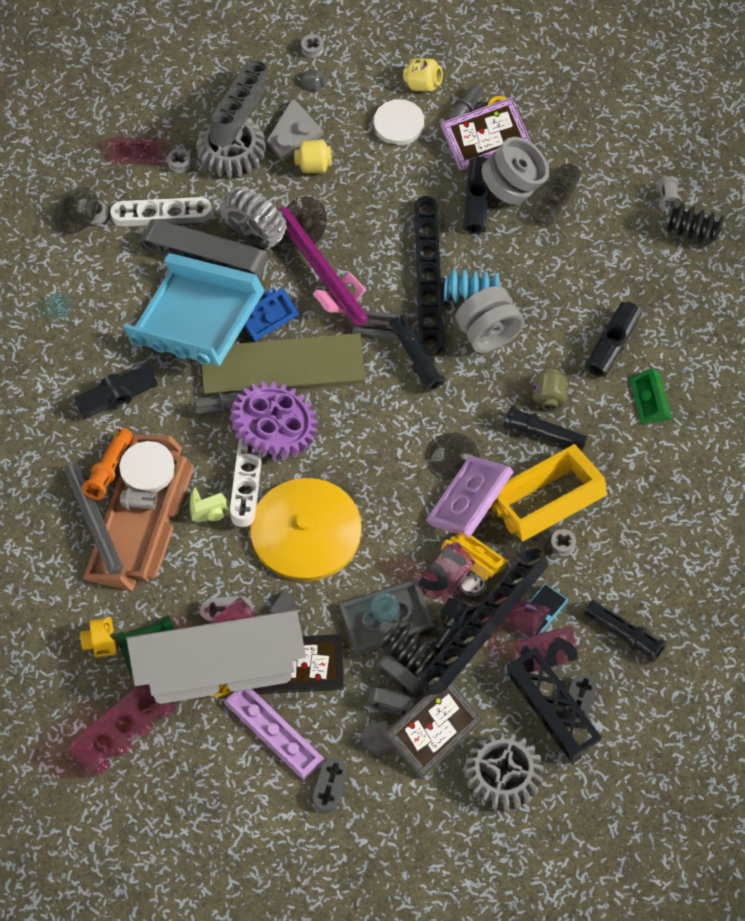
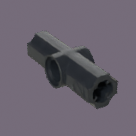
M476 156L473 159H469L463 230L469 232V234L479 235L482 232H486L489 188L482 175V164L486 161L485 157Z
M629 301L621 302L610 322L603 328L602 336L585 364V368L591 374L599 378L606 377L619 353L624 350L627 339L642 315V311L636 304ZM609 338H616L618 340L612 341Z
M145 364L123 375L118 373L108 375L100 382L99 386L74 397L81 415L84 419H87L106 409L112 408L116 410L118 409L117 406L123 403L129 404L134 396L158 386L152 369L148 364Z

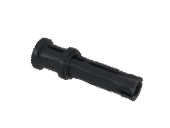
M400 315L401 320L398 316L391 320L390 325L412 360V370L422 380L424 391L430 392L442 386L446 382L445 377L440 375L436 369L434 358L427 355L406 316Z
M511 405L504 423V428L508 429L511 427L525 432V436L528 437L535 434L568 447L575 444L581 452L588 438V435H583L541 420L540 416L536 413L531 415L517 410L514 405Z
M594 599L587 605L584 612L585 616L593 619L601 626L627 641L630 649H637L647 655L652 663L664 651L667 641L655 638L646 632L647 629L645 627H636Z

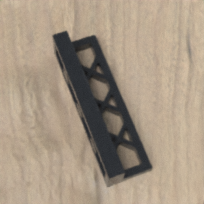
M536 647L507 665V675L572 765L582 759L584 751L602 740V737ZM535 658L541 666L539 675L527 673L522 665ZM541 682L554 684L557 688L555 698L542 695L540 692ZM558 704L570 706L573 710L572 720L558 717L556 714ZM576 716L578 717V719H579L581 722L575 721V720H576ZM566 726H571L570 732L568 731ZM574 727L586 729L591 738L579 745L572 736Z

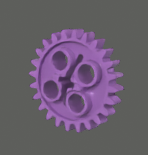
M262 381L259 388L253 383L249 390L243 388L242 393L237 394L230 410L232 413L229 420L233 421L231 429L238 430L236 439L244 438L243 446L251 444L253 446L252 453L259 449L262 451L261 455L263 458L267 453H271L273 460H276L278 454L286 460L289 453L296 458L299 451L304 453L307 446H311L317 433L316 426L318 420L314 419L316 411H309L312 404L311 402L303 403L304 395L295 396V388L288 392L286 391V384H283L281 388H277L276 383L272 381L271 386L267 387L266 383Z

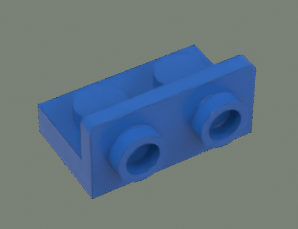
M273 287L264 292L261 296L262 300L257 303L246 321L244 328L253 342L300 315L284 288L276 291Z

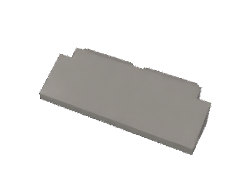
M297 610L126 637L134 685L149 684L151 696H154L155 701L160 704L215 695L219 691V685L227 684L231 691H241L287 683L291 680V673L294 672L292 660L306 658Z

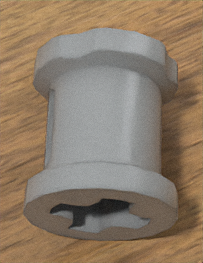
M666 176L657 180L656 189L660 192L658 203L659 208L662 210H669L674 200L675 208H678L682 203L681 197L678 196L679 180L676 177Z

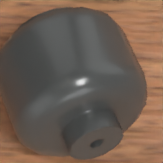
M307 70L301 77V86L304 90L319 92L321 87H326L328 80L321 70Z

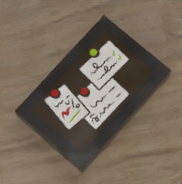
M342 635L302 636L306 658L292 660L294 672L291 673V680L283 684L259 687L258 695L344 690Z

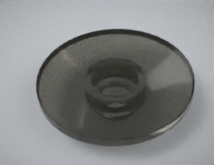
M79 187L65 194L54 211V224L56 228L64 234H75L85 229L92 222L98 210V197L95 192L87 187Z
M309 196L296 198L286 208L289 209L315 244L320 240L326 229L327 215L325 208L315 198ZM285 231L283 237L290 245L297 247Z
M445 433L437 436L429 443L425 452V461L433 475L445 481H453L470 455L480 458L476 444L469 437L460 433ZM455 450L457 454L449 455L448 451Z

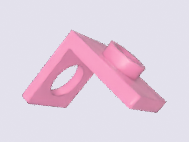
M347 273L341 280L345 286L348 283L354 285L355 293L353 297L356 301L366 291L351 273ZM315 290L313 295L325 310L330 313H345L330 291Z

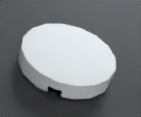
M396 99L388 101L380 106L374 115L376 134L386 143L406 145L414 142L423 132L424 115L421 109L413 102Z
M151 441L140 442L128 448L122 456L119 465L122 480L128 488L136 492L150 491V493L158 492L165 488L173 479L175 468L173 456L167 447L158 442Z

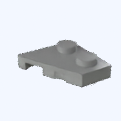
M293 99L269 136L267 144L284 161L294 154L295 149H300V144L303 140H317L324 133L319 125Z

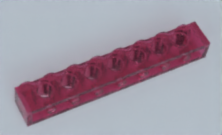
M239 597L210 623L258 615ZM149 684L136 686L67 746V753L89 777L95 773L97 776H100L111 766L109 761L118 754L122 757L133 747L131 741L138 735L143 738L155 727L154 721L160 716L163 719L168 717L177 708L174 705L177 701L163 704L157 703L154 696L150 694ZM148 701L152 703L154 710L151 713L144 714L139 711L138 705L141 702ZM119 721H129L132 724V729L127 733L119 732L116 728V724ZM105 739L111 746L106 752H99L94 748L95 742Z

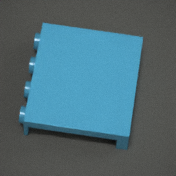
M168 253L164 260L169 270L168 274L135 326L124 324L123 328L129 337V341L136 346H147L161 353L164 351L183 359L191 358L204 365L213 364L220 366L263 295L264 289L255 274Z

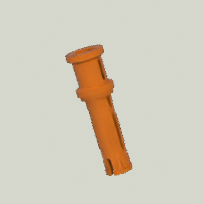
M119 428L116 431L101 461L92 467L89 480H86L82 485L83 493L89 498L101 500L105 497L107 485L115 478V468L133 439V435L128 429Z

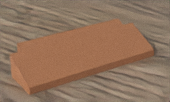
M171 435L133 436L130 447L145 441L158 442L167 447L174 460L173 479L165 488L156 492L157 502H153V504H156L155 510L143 508L126 510L125 507H121L120 497L122 491H127L128 487L122 480L120 473L104 522L124 567L120 574L110 575L95 544L83 577L86 581L133 592L136 580L149 582V579L157 576L173 531V526L169 523L170 518L179 513L194 469L191 462L184 456H179L182 447Z

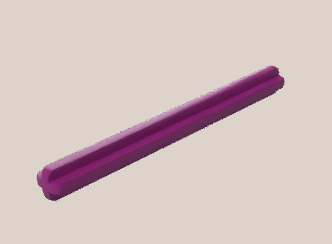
M285 207L279 208V211L282 212V217L286 220V233L353 324L359 327L363 326L368 321L366 313L289 209Z

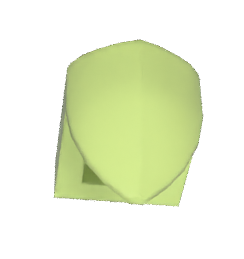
M194 488L190 498L192 521L221 520L225 515L230 514V502L222 493L201 500L197 489Z

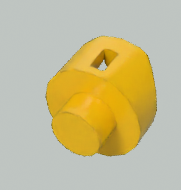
M111 617L90 620L91 630L80 631L82 650L94 649L95 658L117 654L115 641L110 637L114 631Z

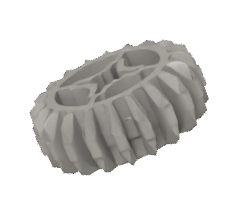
M251 118L246 120L234 141L228 146H218L216 153L211 149L213 144L210 141L211 125L204 124L203 131H199L196 142L197 155L203 167H208L211 174L217 171V175L221 178L225 172L229 179H231L232 173H237L241 178L243 170L250 174L252 171L251 166L258 168L259 161L264 158L266 145L263 132L260 131L258 124L253 123ZM246 138L251 142L249 148L244 146Z
M236 186L224 196V200L219 207L220 214L225 219L224 222L230 226V230L235 231L237 236L242 237L252 245H257L259 248L270 249L280 242L287 229L286 220L282 217V212L276 209V205H273L269 199L263 197L262 193L258 194L254 189L249 190L245 186Z
M501 732L499 740H495L490 734L487 739L488 744L479 740L478 749L472 748L470 750L472 758L466 759L465 765L468 769L464 771V775L469 779L467 787L474 789L472 792L474 798H478L483 794L481 799L483 806L491 800L492 809L494 810L498 808V803H504L503 809L508 811L509 803L513 802L516 809H519L521 806L520 799L528 804L531 801L530 794L537 795V786L542 785L543 778L540 775L543 774L544 767L538 765L541 762V756L533 755L535 753L534 745L525 748L527 742L525 738L516 742V735L514 733L511 734L510 739H505L504 733ZM502 752H504L503 755H502L500 758H498V759H490V758H489L488 761H486V759H487L489 756H491V755H493V754H496V753H502ZM513 755H516L525 763L528 771L522 770L521 766L513 762ZM506 761H508L507 774L503 775V779L500 781L501 768H504ZM480 771L485 772L486 776H490L495 780V788L484 781ZM523 782L514 789L505 790L508 784Z

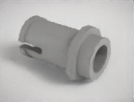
M128 488L127 491L123 490L121 493L120 504L126 510H131V508L155 510L156 504H153V502H157L156 492H136Z

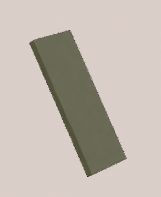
M361 333L233 344L220 366L202 364L204 397L218 396L219 392L222 395L240 392L243 388L249 390L253 383L259 388L262 381L266 383L267 387L271 386L272 381L276 383L277 388H281L283 384H286V390L365 384Z

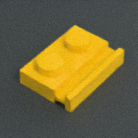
M456 534L450 540H445L441 548L443 551L448 547L464 557L466 560V565L464 566L485 581L489 576L492 577L501 572L508 562L472 535L470 538Z

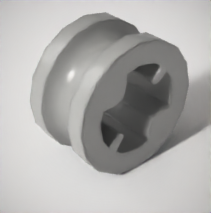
M309 34L302 39V53L306 57L317 58L324 52V42L319 35ZM315 43L317 44V48H315V47H311L310 49L308 48V44H310V45H312V46H313Z
M182 148L172 150L168 154L169 168L176 173L187 171L191 166L189 152ZM175 158L184 159V163L175 162Z
M560 529L554 532L551 537V549L558 556H568L575 550L576 538L571 531ZM560 538L563 541L568 539V547L564 545L559 547L558 539Z

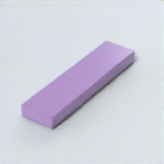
M253 689L234 691L224 700V704L303 780L324 762V758Z

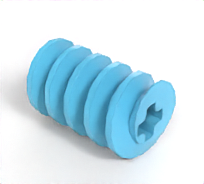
M453 268L450 275H446L444 301H448L451 294L454 302H458L461 295L464 301H466L473 294L483 289L500 286L499 275L495 273L492 280H489L488 272H484L482 278L479 279L477 271H474L471 278H469L467 270L464 269L461 276H458L456 268Z

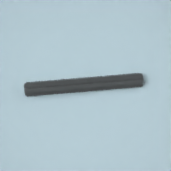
M70 463L65 469V474L110 575H118L122 572L121 570L124 566L95 500L86 496L82 491V485L86 479L78 463Z

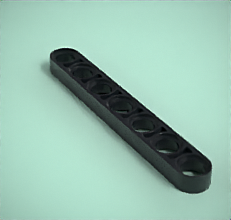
M422 196L416 200L414 205L419 342L427 355L436 356L443 349L438 204L433 197ZM423 205H430L433 210L430 213H422L419 208ZM423 227H431L434 232L431 235H423L420 233V230ZM424 249H431L435 252L434 256L429 258L423 257L420 253ZM425 271H432L436 276L432 280H425L421 275ZM430 293L434 294L437 299L434 302L427 303L423 301L422 297ZM428 316H433L438 322L435 325L429 326L424 324L423 320ZM428 339H434L438 342V346L429 349L424 346V342Z
M530 548L517 559L423 671L420 681L428 694L437 695L449 687L546 570L548 560L542 549ZM534 559H540L533 564H529ZM524 578L522 581L512 584L515 580ZM508 597L505 601L496 603L498 600ZM491 617L488 621L479 623L482 619ZM474 637V639L469 641L468 643H463V641H465L466 639ZM458 657L455 661L446 663L449 659ZM441 677L437 682L429 684L432 679Z

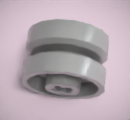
M510 137L482 164V175L490 191L506 203L517 205L523 203L549 177V167L541 151L531 142L520 137Z
M501 286L489 287L473 294L464 301L455 315L459 327L467 334L469 343L478 353H487L509 343L521 332L525 324L523 315L513 305V300L507 290Z

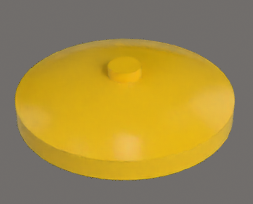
M314 478L290 480L271 489L257 504L255 519L250 526L252 545L260 561L273 573L294 581L308 582L321 580L340 571L355 555L361 539L360 515L350 496L338 486Z

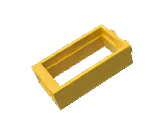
M574 444L508 480L491 505V509L497 517L501 516L504 519L511 534L516 533L523 542L607 496L605 477ZM571 471L584 484L522 519L509 506Z

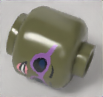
M555 369L541 371L533 380L532 398L534 403L545 411H555L558 407L563 406L568 399L567 378Z

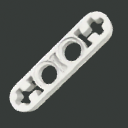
M201 197L133 200L115 203L111 207L110 212L112 221L118 226L148 225L151 219L171 224L202 223L209 220L212 216V206L209 200ZM202 206L204 209L203 213L201 214L197 213L198 207ZM186 207H189V215H186ZM171 208L181 209V213L177 216H170L168 211ZM134 209H136L138 217H134ZM146 209H153L156 212L154 216L149 218L142 216V212ZM121 210H126L125 217H120Z
M239 438L230 504L231 521L240 527L249 526L254 522L262 465V451L258 449L253 454L248 453V446H243L244 438ZM251 463L256 468L253 471L246 472L241 469V466ZM246 485L253 489L249 494H241L238 491L241 486ZM241 503L246 504V512L244 516L239 515L241 512Z

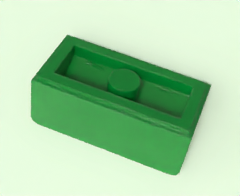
M650 368L629 378L641 425L673 420L661 374L657 370Z

